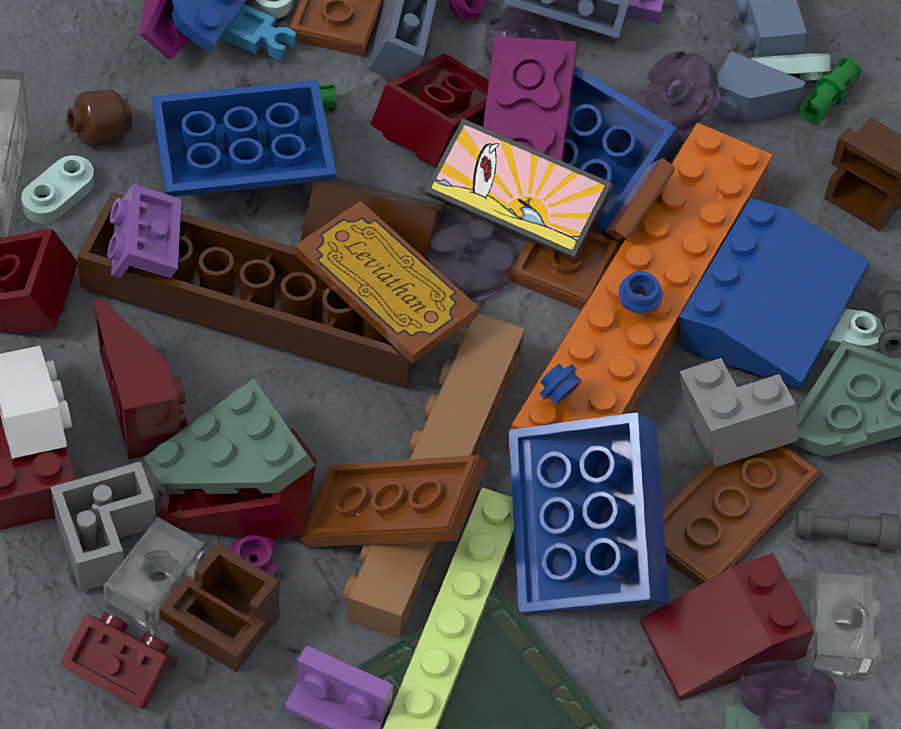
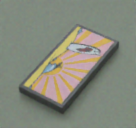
M462 118L425 189V193L431 198L577 261L613 190V184Z

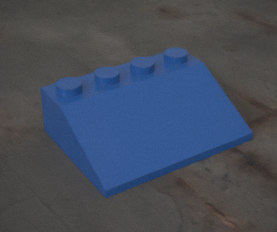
M576 66L564 162L613 184V190L595 223L597 227L604 231L649 165L662 158L670 163L684 143V140L675 126Z
M318 80L152 96L157 153L165 194L176 197L336 179L337 174Z
M750 198L679 316L682 351L711 360L722 358L726 365L767 378L779 374L784 383L802 388L869 269V260L792 210Z
M630 413L509 430L519 613L627 609L669 604L657 421L640 413Z

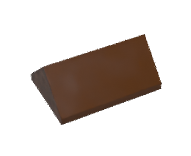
M338 177L335 180L316 181L313 183L301 241L361 201L428 261L446 213L445 205Z

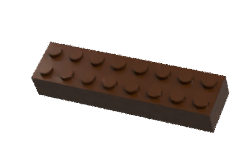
M111 192L77 255L80 287L404 388L408 387L419 361L417 360L412 364L295 256V247L181 213L178 269L173 276L168 278L129 266L122 277L117 278L111 276L112 259L107 256L108 246L114 235L115 224L110 222V214L116 199H122L124 196Z

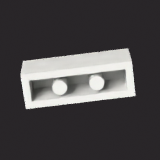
M40 346L0 354V417L12 458L67 447L64 429L72 428L67 401H64L54 361L45 362Z

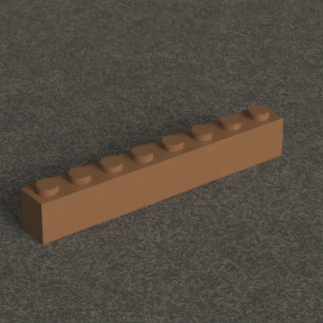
M478 313V316L471 321L469 328L462 327L460 329L454 346V351L457 352L454 361L447 360L440 375L439 385H442L439 395L431 394L424 412V419L427 422L424 429L416 428L411 438L408 454L412 455L410 460L479 454L522 354L525 328ZM441 541L363 545L359 559L363 566L358 576L350 575L343 592L342 600L348 602L347 621L400 639Z

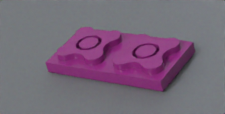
M495 36L483 127L564 162L578 51L577 42Z

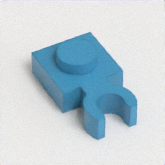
M247 4L242 5L221 35V39L253 54H256L263 47L267 49L268 54L273 59L280 61L285 59V46L281 45V43L291 47L296 45V33L292 29L287 27L276 28L275 17Z

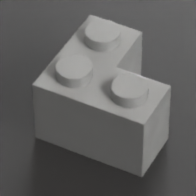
M722 358L680 371L684 409L714 467L798 441L796 403L779 374L737 387Z
M141 461L51 487L55 518L81 592L126 579L123 550L119 539L157 528L154 496Z

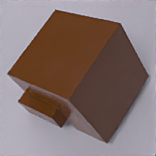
M870 117L857 133L846 128L839 136L831 163L838 169L829 178L824 199L880 232L901 207V134Z
M216 543L194 570L195 579L187 575L159 608V617L174 627V635L234 672H237L279 619V580Z

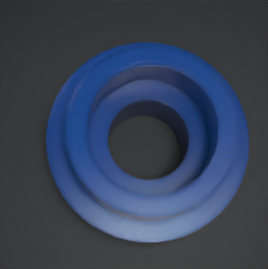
M638 271L630 274L622 281L618 297L620 303L627 310L638 314H646L659 307L663 291L655 276L648 272Z
M561 364L556 365L540 381L545 387L541 391L540 396L544 400L549 398L555 405L562 402L582 381L575 374L577 368L573 364L565 369Z

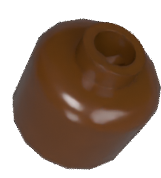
M112 89L88 91L78 94L73 108L68 109L67 123L69 130L72 133H76L80 141L85 145L116 143L121 141L126 131L131 129L132 112L127 99L121 98L120 94Z

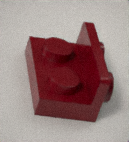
M106 611L103 612L101 618L85 613L59 665L141 709H146L167 666L174 668L179 660L166 653L170 644L144 632L141 639L126 632L129 626L128 622Z

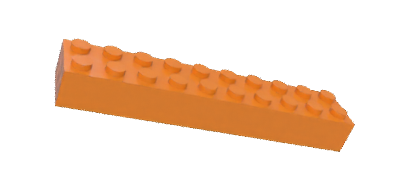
M697 122L672 163L675 166L674 173L632 234L623 242L512 423L511 429L630 414L635 411L680 333L679 316L750 198L757 200L764 189L773 154ZM638 271L648 272L655 276L663 291L659 307L646 314H638L627 310L620 303L618 297L622 281L630 274ZM558 364H561L564 369L573 364L577 368L575 374L582 380L578 387L557 405L549 398L544 400L540 396L541 391L545 388L540 383L542 378Z

